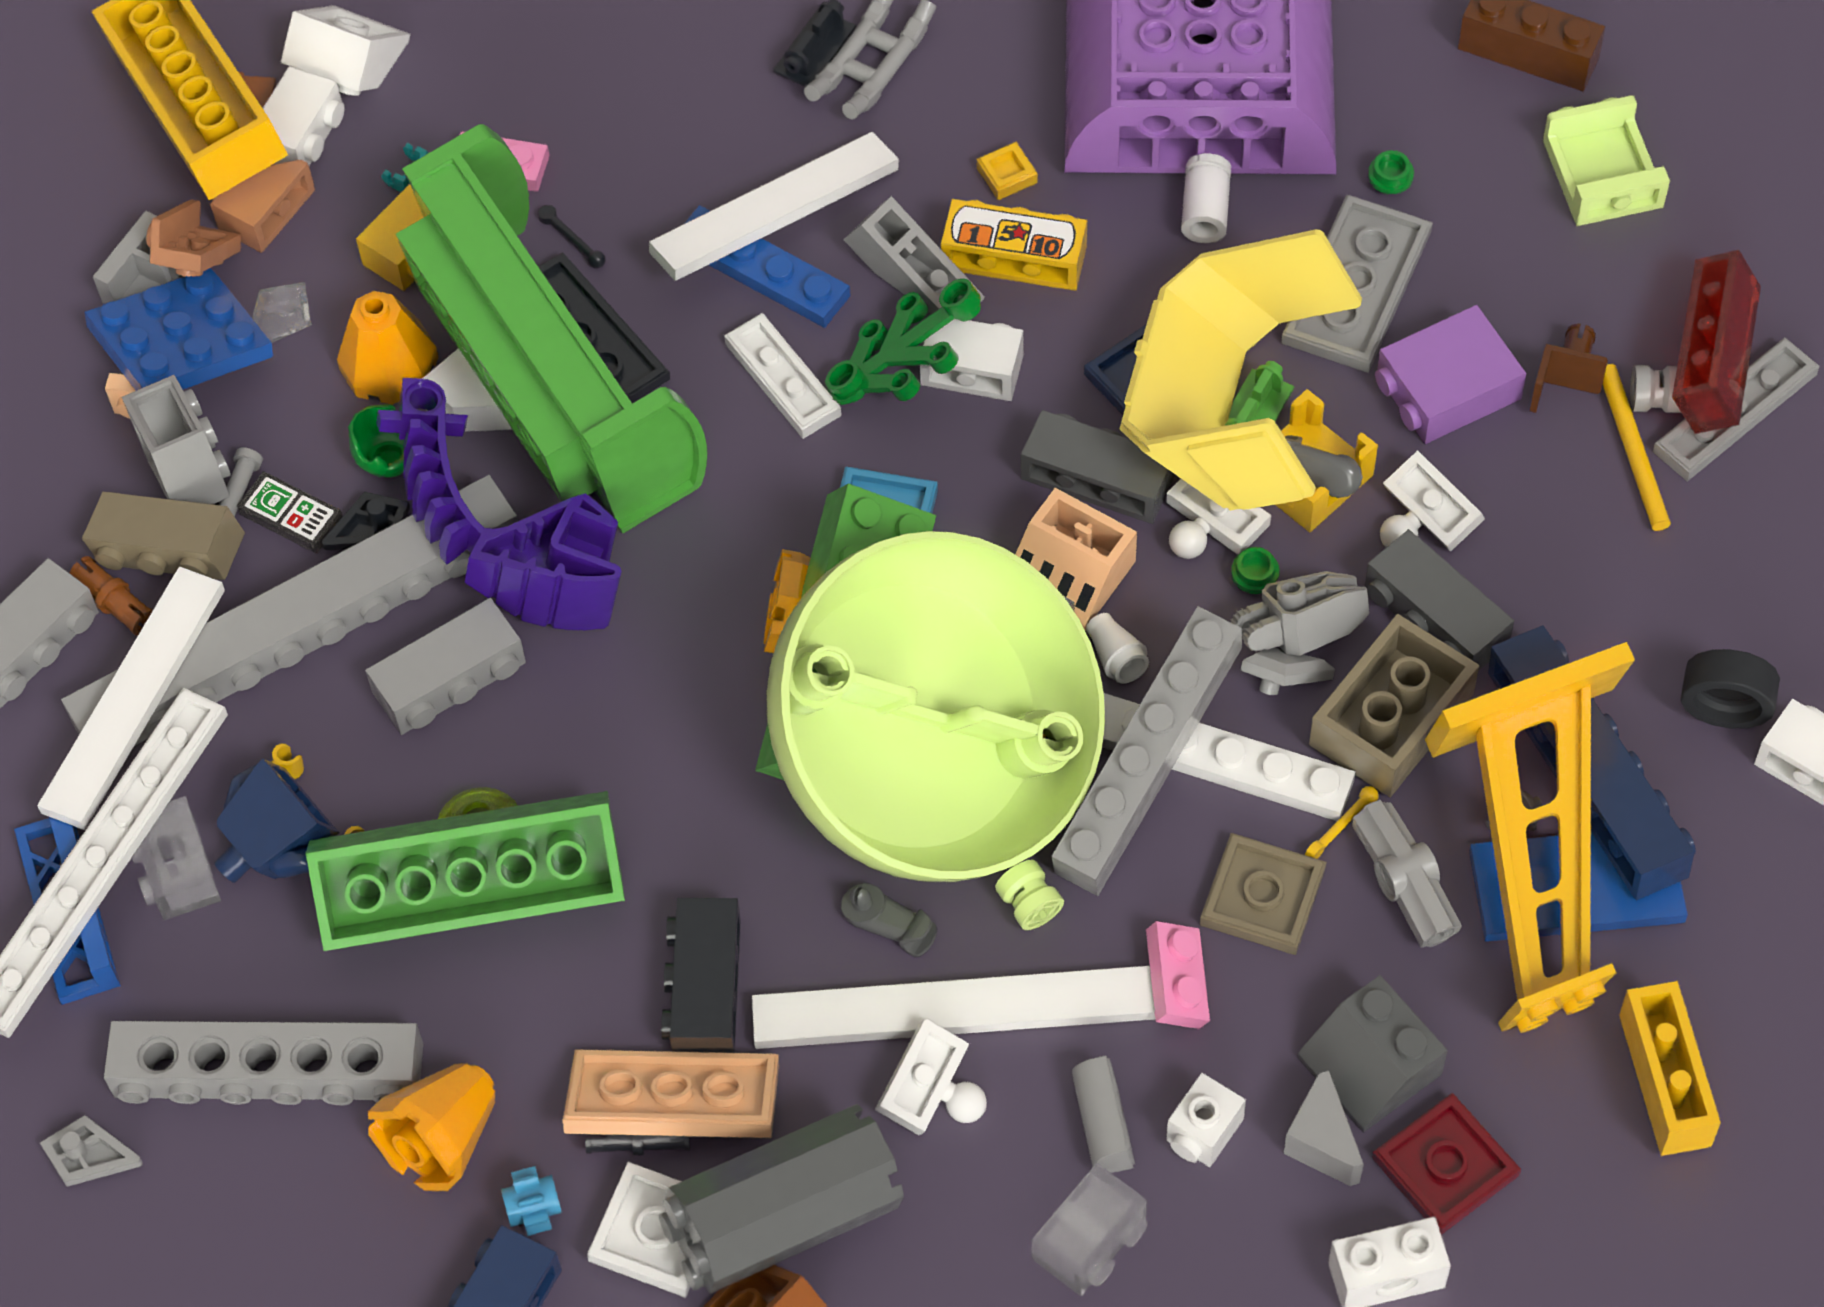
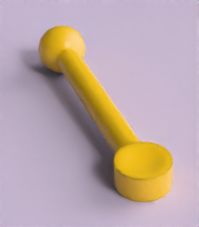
M1372 786L1362 788L1359 793V799L1319 840L1314 841L1309 846L1305 855L1318 859L1325 850V847L1353 820L1354 816L1359 814L1366 805L1378 800L1379 794L1376 788Z

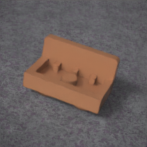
M190 199L152 219L146 236L147 245L150 248V264L175 268V272L182 276H200L205 270L222 264L224 260L240 252L241 234L200 226L201 203L198 200Z

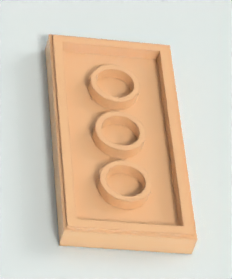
M575 1050L563 1116L564 1133L772 1138L779 1055Z

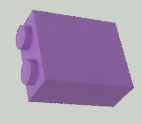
M1475 305L1380 349L1375 378L1382 393L1385 396L1391 395L1398 405L1400 416L1405 426L1410 431L1415 430L1424 444H1427L1521 400L1526 372L1478 305Z

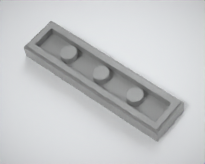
M1784 337L1659 439L1654 445L1653 453L1688 482L1817 375L1820 366Z

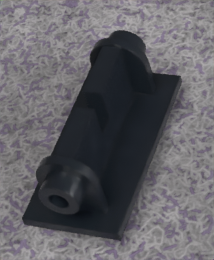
M829 0L820 4L811 19L775 66L773 73L806 87L816 79V75L824 69L827 63L833 60L856 28V24L843 19L842 12L844 7L838 0Z

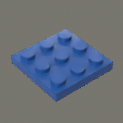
M212 268L205 270L200 276H185L84 312L87 328L135 391L172 375H175L182 390L273 357L272 342Z

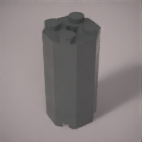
M855 1104L668 1187L665 1199L663 1200L666 1212L659 1214V1221L668 1241L671 1244L678 1242L686 1260L682 1261V1269L691 1288L695 1291L705 1287L711 1294L898 1209L904 1198L901 1184L893 1188L891 1187L888 1175L898 1170L895 1159L876 1121L870 1116L860 1120L863 1109L858 1104Z

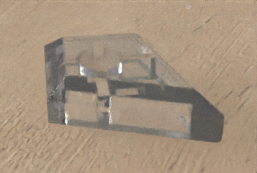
M305 282L259 290L252 319L272 343L312 325Z

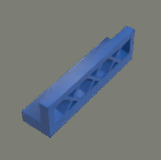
M51 817L14 829L34 905L42 895V889L53 873L56 874L61 867L59 865L60 861L61 864L64 863L80 839L77 827ZM54 834L57 847L49 859L32 853L30 840ZM36 865L43 868L39 875L37 873ZM99 906L52 974L58 998L62 1005L121 986ZM79 958L87 962L94 978L68 986L65 974L74 959Z

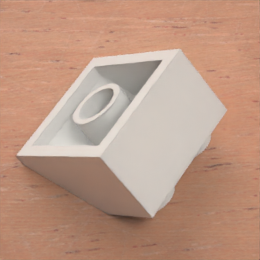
M337 6L293 11L281 63L337 82L339 92L349 95H360V91L375 89L380 86L408 44L410 34Z

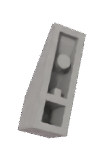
M892 196L874 209L843 239L876 275L904 295L911 292L918 293L927 304L928 312L931 314L942 307L939 303V297L945 286L956 279H968ZM976 288V290L979 292L982 301L985 298V296Z

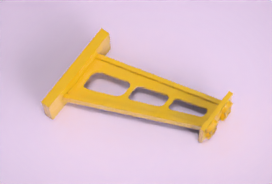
M1627 642L1445 709L1441 712L1425 739L1433 758L1477 741L1517 995L1515 1004L1498 1022L1502 1032L1517 1026L1520 1033H1524L1549 1021L1547 1016L1552 1015L1559 1009L1564 1008L1566 1015H1570L1590 1007L1595 1003L1594 998L1606 992L1604 985L1616 974L1612 963L1590 972L1591 698L1612 691L1635 661ZM1548 721L1554 725L1556 731L1557 794L1551 803L1530 810L1525 808L1522 803L1515 737L1524 729ZM1548 816H1555L1558 820L1560 879L1555 888L1538 893L1532 886L1526 828L1532 822ZM1552 901H1558L1561 912L1562 970L1558 975L1546 977L1543 973L1536 910L1539 906Z

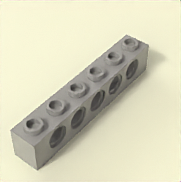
M111 1021L104 1079L114 1098H119L121 1101L133 1104L145 1103L149 1098H169L181 1104H194L199 1102L200 1099H221L230 1104H246L251 1099H271L276 1103L284 1105L298 1104L302 1099L323 1100L332 1105H347L352 1103L353 1100H374L377 1103L381 1098L420 1081L424 1043L417 1023ZM173 1059L171 1065L166 1069L160 1071L152 1070L159 1061ZM267 1059L275 1060L273 1066L268 1070L254 1071L255 1066L261 1061ZM212 1060H224L223 1064L216 1070H203L205 1065ZM312 1061H326L325 1065L318 1071H304L306 1066ZM364 1061H377L376 1066L370 1071H355L357 1066Z

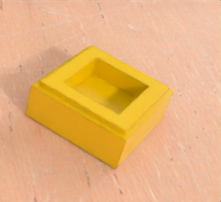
M1017 142L976 159L977 170L997 200L1038 183V173Z

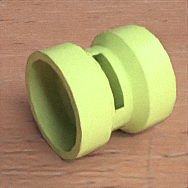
M1026 860L1013 866L1000 877L995 885V890L1002 900L1012 904L1015 908L1014 917L1024 930H1032L1047 923L1059 913L1064 905V899L1057 889L1053 886H1048L1044 881L1045 872L1035 860Z

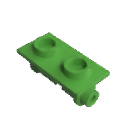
M1267 361L1265 365L1258 366L1257 370L1252 369L1232 403L1225 426L1270 418L1276 422L1295 387L1283 381L1281 374L1283 368L1278 363Z

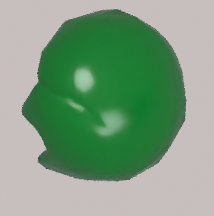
M388 404L367 406L354 414L348 426L351 456L361 469L372 475L385 478L399 476L404 473V440H399V433L379 432L376 423L378 410L396 411V408Z

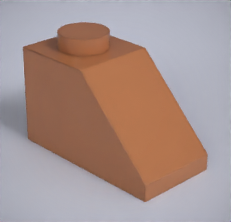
M301 159L271 165L232 187L230 190L214 197L210 205L218 230L241 234L242 243L262 253L315 191L309 165Z

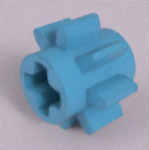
M535 1166L512 1172L514 1185L501 1189L511 1227L524 1224L528 1236L551 1230L549 1216L562 1213L552 1175L539 1178Z

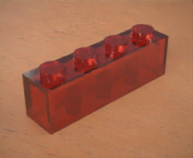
M1740 250L1695 260L1672 394L1674 402L1695 434L1740 424L1761 291L1759 282Z

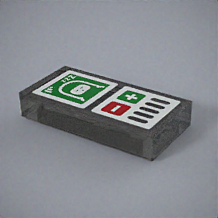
M265 471L261 473L237 505L239 515L316 554L323 547V539L343 517L340 509Z

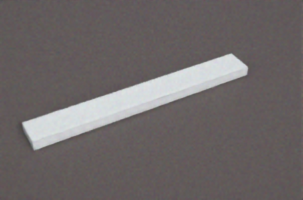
M183 688L11 938L0 955L1 1035L7 1038L11 1037L228 716L224 706L188 689Z
M1150 966L752 995L755 1049L912 1038L919 1023L925 1018L952 1034L1155 1019Z

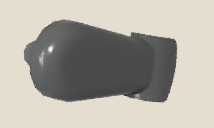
M1285 436V439L1317 489L1325 487L1329 490V495L1336 498L1348 497L1359 489L1362 483L1361 468L1350 456L1343 454L1335 455L1301 444L1303 439L1300 436Z
M873 884L855 885L842 898L841 910L850 924L899 942L900 947L913 957H920L925 954L935 941L937 926L931 922L929 916L923 910L919 909L915 914L883 894L881 889Z

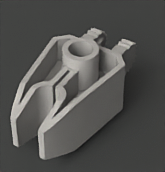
M1329 571L1267 584L1262 590L1263 602L1247 606L1246 609L1241 608L1230 620L1231 623L1242 628V639L1251 651L1262 652L1263 649L1268 650L1279 646L1287 655L1301 656L1351 634L1369 615L1367 588L1357 587V578L1353 575Z

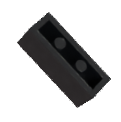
M677 898L676 916L667 917V946L674 947V962H665L664 991L665 993H672L671 1009L662 1010L661 1033L663 1040H670L673 1052L735 1053L741 930L738 898Z

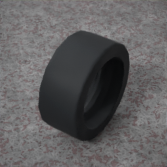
M1712 649L1698 653L1688 660L1680 701L1689 714L1710 725L1729 729L1760 726L1772 719L1774 715L1780 677L1776 668L1761 657L1732 649Z

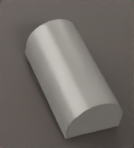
M1105 1055L1086 1060L1075 1066L1071 1073L1093 1170L1099 1173H1112L1133 1169L1135 1160L1110 1058H1107Z

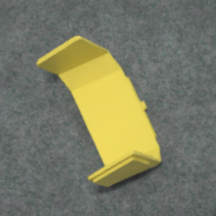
M1315 229L1200 254L1160 288L1157 300L1153 301L1143 338L1137 340L1134 350L1137 359L1124 400L1126 407L1119 429L1149 457L1222 508H1228L1230 511L1299 501L1314 495L1316 488L1274 420L1264 418L1226 426L1225 424L1229 418L1246 352L1279 323L1354 309L1361 306L1362 297L1325 234L1321 230Z

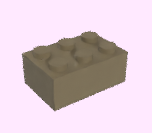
M1397 613L1313 716L1309 745L1340 766L1356 771L1355 775L1391 798L1428 752L1429 748L1425 739L1441 712L1467 702L1474 694L1480 665Z

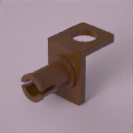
M1572 324L1566 330L1563 347L1550 344L1545 345L1529 412H1537L1544 383L1594 394L1601 392L1608 359L1591 354L1596 333L1590 326L1585 325L1583 337L1578 338L1581 324Z

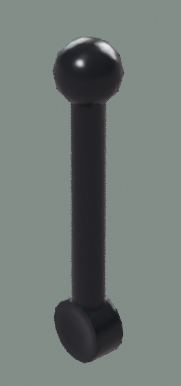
M544 205L539 209L538 214L541 223L546 225L552 224L588 257V263L591 267L600 268L605 264L606 258L603 252L591 249L557 217L555 207Z

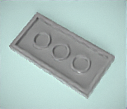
M1347 194L1327 239L1361 295V306L1354 309L1289 321L1282 334L1281 344L1369 373L1432 232L1433 222Z

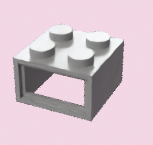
M172 375L122 397L146 459L167 499L213 505L230 497L224 482V478L231 476L229 468L221 451H212L213 448H216L215 443H218V440L207 416L201 419L197 418L203 415V412L192 389L183 392L175 375Z

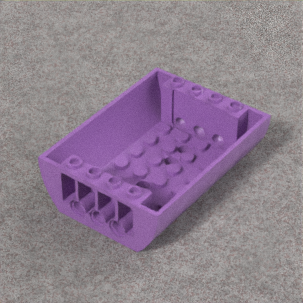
M1067 0L1064 172L1185 173L1186 163H1188L1191 157L1210 153L1220 155L1228 160L1231 164V173L1336 174L1331 0H1211L1214 4L1207 8L1194 6L1191 3L1194 0ZM1199 34H1206L1213 37L1214 41L1209 44H1198L1192 38Z

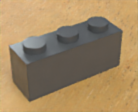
M1045 410L1041 411L1021 453V480L1051 490L1057 488L1074 498L1150 524L1154 523L1174 476V473L1149 457L1130 439L1122 437L1118 432L1107 428L1098 429L1080 423L1067 414H1054Z
M1411 530L1405 531L1368 563L1365 587L1370 598L1382 608L1387 607L1395 615L1398 613L1479 664V670L1490 662L1491 646L1511 638L1515 620Z

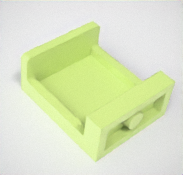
M1634 96L1611 97L1598 103L1575 108L1564 107L1556 112L1549 113L1547 116L1543 142L1576 226L1664 208L1670 179L1664 166L1658 168L1653 166L1635 122L1637 102Z

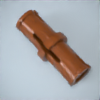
M90 556L81 558V562L87 569L85 570L76 562L69 574L90 589L95 599V604H97L96 607L102 613H111L130 629L132 634L138 636L142 630L138 625L139 622L145 625L153 609L148 608L130 592L129 584L122 578H113Z

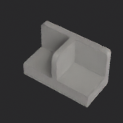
M145 211L93 275L102 303L106 304L111 301H117L143 292L148 288L160 286L185 277L177 274L175 268L150 264V248L147 245L146 236L148 227L152 219L157 217L156 215Z

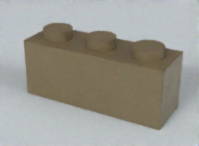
M102 492L82 540L95 556V560L103 567L111 570H120L124 567L143 570L152 575H162L163 573L175 574L180 566L212 579L225 580L245 532L228 506Z

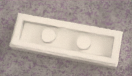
M763 313L724 335L725 345L803 439L841 416L839 404L833 400L830 393Z

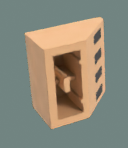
M1054 488L1029 522L1015 555L1027 561L1054 585L1064 596L1079 618L1084 630H1086L1088 622L1099 613L1136 562L1137 532L1065 492Z

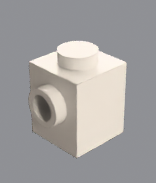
M1201 1073L1168 1120L1167 1141L1170 1142L1171 1148L1187 1161L1196 1162L1199 1160L1208 1167H1211L1244 1120L1246 1099Z

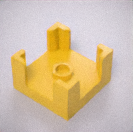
M1306 389L1292 402L1289 424L1281 430L1284 437L1287 435L1300 436L1303 439L1301 444L1335 455L1343 454L1350 456L1361 468L1362 486L1374 475L1378 444L1360 432L1357 435L1356 448L1354 449L1323 424L1324 402ZM1319 487L1318 489L1315 488L1314 495L1311 497L1275 505L1311 533L1350 496L1342 498L1332 497L1329 495L1327 488Z

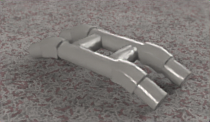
M872 0L867 11L862 16L861 22L833 60L827 63L824 69L816 75V79L805 87L804 94L806 98L814 102L824 94H829L838 86L845 74L864 84L843 105V114L849 119H855L862 112L868 111L881 97V92L910 52L915 50L921 42L937 6L928 0H920L913 16L909 18L898 39L879 30L890 12L889 8L894 0ZM866 43L888 53L877 69L855 60Z

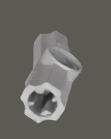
M1378 800L1366 805L1359 814L1353 817L1352 827L1374 861L1375 875L1382 892L1390 901H1397L1421 948L1426 946L1433 947L1445 942L1448 938L1458 933L1462 925L1439 883V867L1432 851L1424 842L1416 843L1391 802L1385 803Z

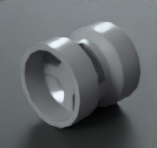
M1649 365L1633 366L1630 382V405L1632 412H1647L1651 408H1662L1665 413L1681 412L1684 399V372L1682 366H1666L1663 370H1652Z

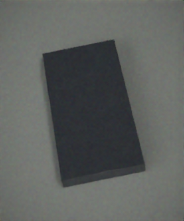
M563 252L539 267L632 404L670 380L668 369Z

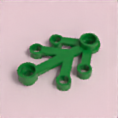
M961 278L950 282L940 293L939 303L942 307L911 330H909L911 324L922 320L928 312L927 304L916 292L908 293L898 301L896 305L897 313L889 331L878 319L865 323L859 330V341L851 359L836 364L826 376L825 384L827 391L833 397V400L839 405H845L860 400L865 393L892 392L899 401H907L913 398L920 389L918 379L909 369H901L894 374H878L888 366L930 365L938 374L951 371L958 363L959 357L948 342H938L933 346L918 345L954 319L962 322L973 319L981 309V296L968 279ZM880 349V351L876 355L871 357L873 351H877Z

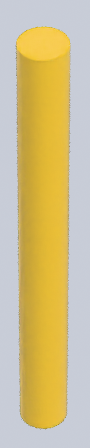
M1607 364L1602 385L1652 530L1662 531L1668 528L1671 522L1617 367L1614 364Z

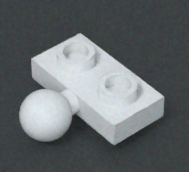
M1418 450L1383 482L1385 488L1409 511L1405 515H1394L1384 521L1380 529V539L1385 547H1388L1408 529L1418 536V529L1423 525L1451 552L1485 520L1483 514Z
M1182 479L1167 492L1166 503L1191 520L1182 521L1175 525L1169 535V545L1172 551L1184 559L1195 558L1204 551L1207 545L1208 533L1239 555L1271 523V515L1261 507L1230 511L1228 508H1222Z
M925 1018L919 1023L875 1110L917 1135L925 1132L941 1100L946 1102L949 1115L956 1121L971 1123L978 1120L984 1114L987 1106L984 1091L978 1085L971 1082H961L958 1084L951 1082L969 1043Z

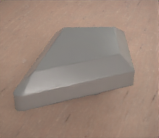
M1271 648L1268 650L1264 649L1262 652L1260 651L1244 659L1240 671L1262 678L1259 688L1262 693L1277 695L1280 685L1288 686L1333 680L1335 668L1320 658L1307 655H1287L1282 649Z
M85 1115L40 1142L67 1187L137 1168L143 1163L136 1153Z

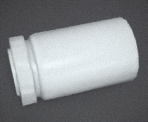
M1203 153L1191 157L1188 163H1186L1181 232L1192 241L1211 243L1222 239L1226 235L1231 164L1220 155Z

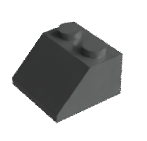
M1379 975L1335 1009L1298 1052L1297 1058L1315 1078H1317L1319 1073L1330 1072L1344 1112L1364 1133L1440 1077L1443 1073L1448 1050L1386 980Z

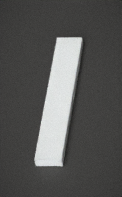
M870 132L649 241V253L676 281L897 171L899 158L873 132Z
M179 566L37 805L41 814L82 830L86 829L223 595L225 589L222 582Z

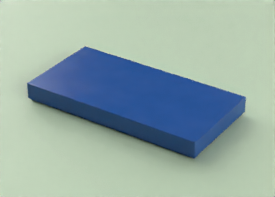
M1591 832L1590 932L1686 922L1688 914L1681 881L1639 900H1635ZM1558 836L1527 838L1533 889L1538 893H1542L1555 888L1560 879ZM1493 842L1470 844L1469 855L1485 942L1508 940ZM1552 901L1539 906L1536 910L1539 937L1561 935L1560 903Z

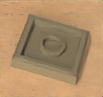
M1231 833L1200 917V926L1296 955L1324 876L1327 862Z

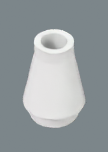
M1098 614L1088 622L1086 631L1093 641L1105 674L1109 678L1125 684L1136 680L1146 671L1149 665L1146 646L1115 622L1110 614Z

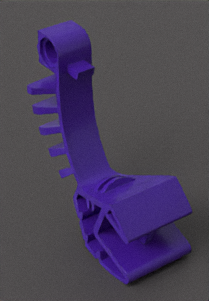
M403 378L399 411L378 410L376 423L379 432L399 433V440H404L403 462L407 499L412 500V514L416 522L424 520L425 536L432 544L440 540V558L447 565L467 549L471 554L468 559L465 583L488 599L494 597L497 605L513 616L520 615L521 620L543 627L551 624L555 629L595 630L605 629L609 626L622 573L621 568L617 564L610 562L618 521L599 503L584 493L571 497L509 526L496 529L484 528L474 518L461 498L452 477L447 454L446 436L463 437L468 415L446 414L445 393L436 382L419 378ZM417 409H426L428 411H420Z

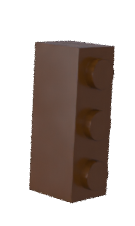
M1470 0L1462 18L1458 50L1584 92L1598 63L1606 26L1530 0Z

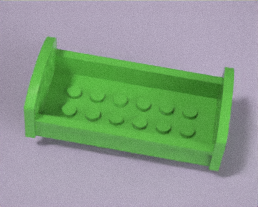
M479 124L402 168L410 182L424 217L396 233L417 287L560 502L584 493L589 495L595 491L609 513L618 521V527L621 532L625 533L697 490L705 476L707 444L703 429L691 409L676 392L667 387H660L632 404L517 237L525 230L527 225L529 192L523 170L504 140L491 128L484 124Z

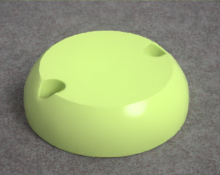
M927 531L903 534L886 539L847 556L828 570L802 596L789 615L777 640L770 664L767 686V721L772 748L780 773L792 797L805 816L826 839L848 856L870 868L900 878L931 882H956L981 878L1012 867L1034 855L1052 841L1076 813L1085 799L1095 776L1102 751L1105 708L1100 670L1091 642L1071 606L1054 585L1024 559L1001 546L983 539L953 532ZM812 666H814L818 673L812 672Z

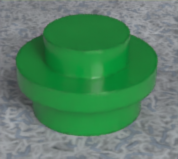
M1384 151L1369 166V182L1379 192L1398 194L1407 190L1413 182L1414 168L1407 156L1399 151Z
M1251 547L1241 552L1234 559L1231 568V576L1235 585L1242 591L1250 594H1261L1267 584L1278 582L1280 573L1279 564L1275 557L1268 550L1260 547Z

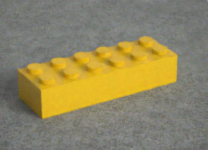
M110 0L91 11L115 54L209 200L288 156L269 117L191 0Z

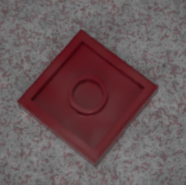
M1453 1092L1373 1151L1372 1159L1425 1219L1435 1217L1441 1235L1519 1177L1521 1168Z

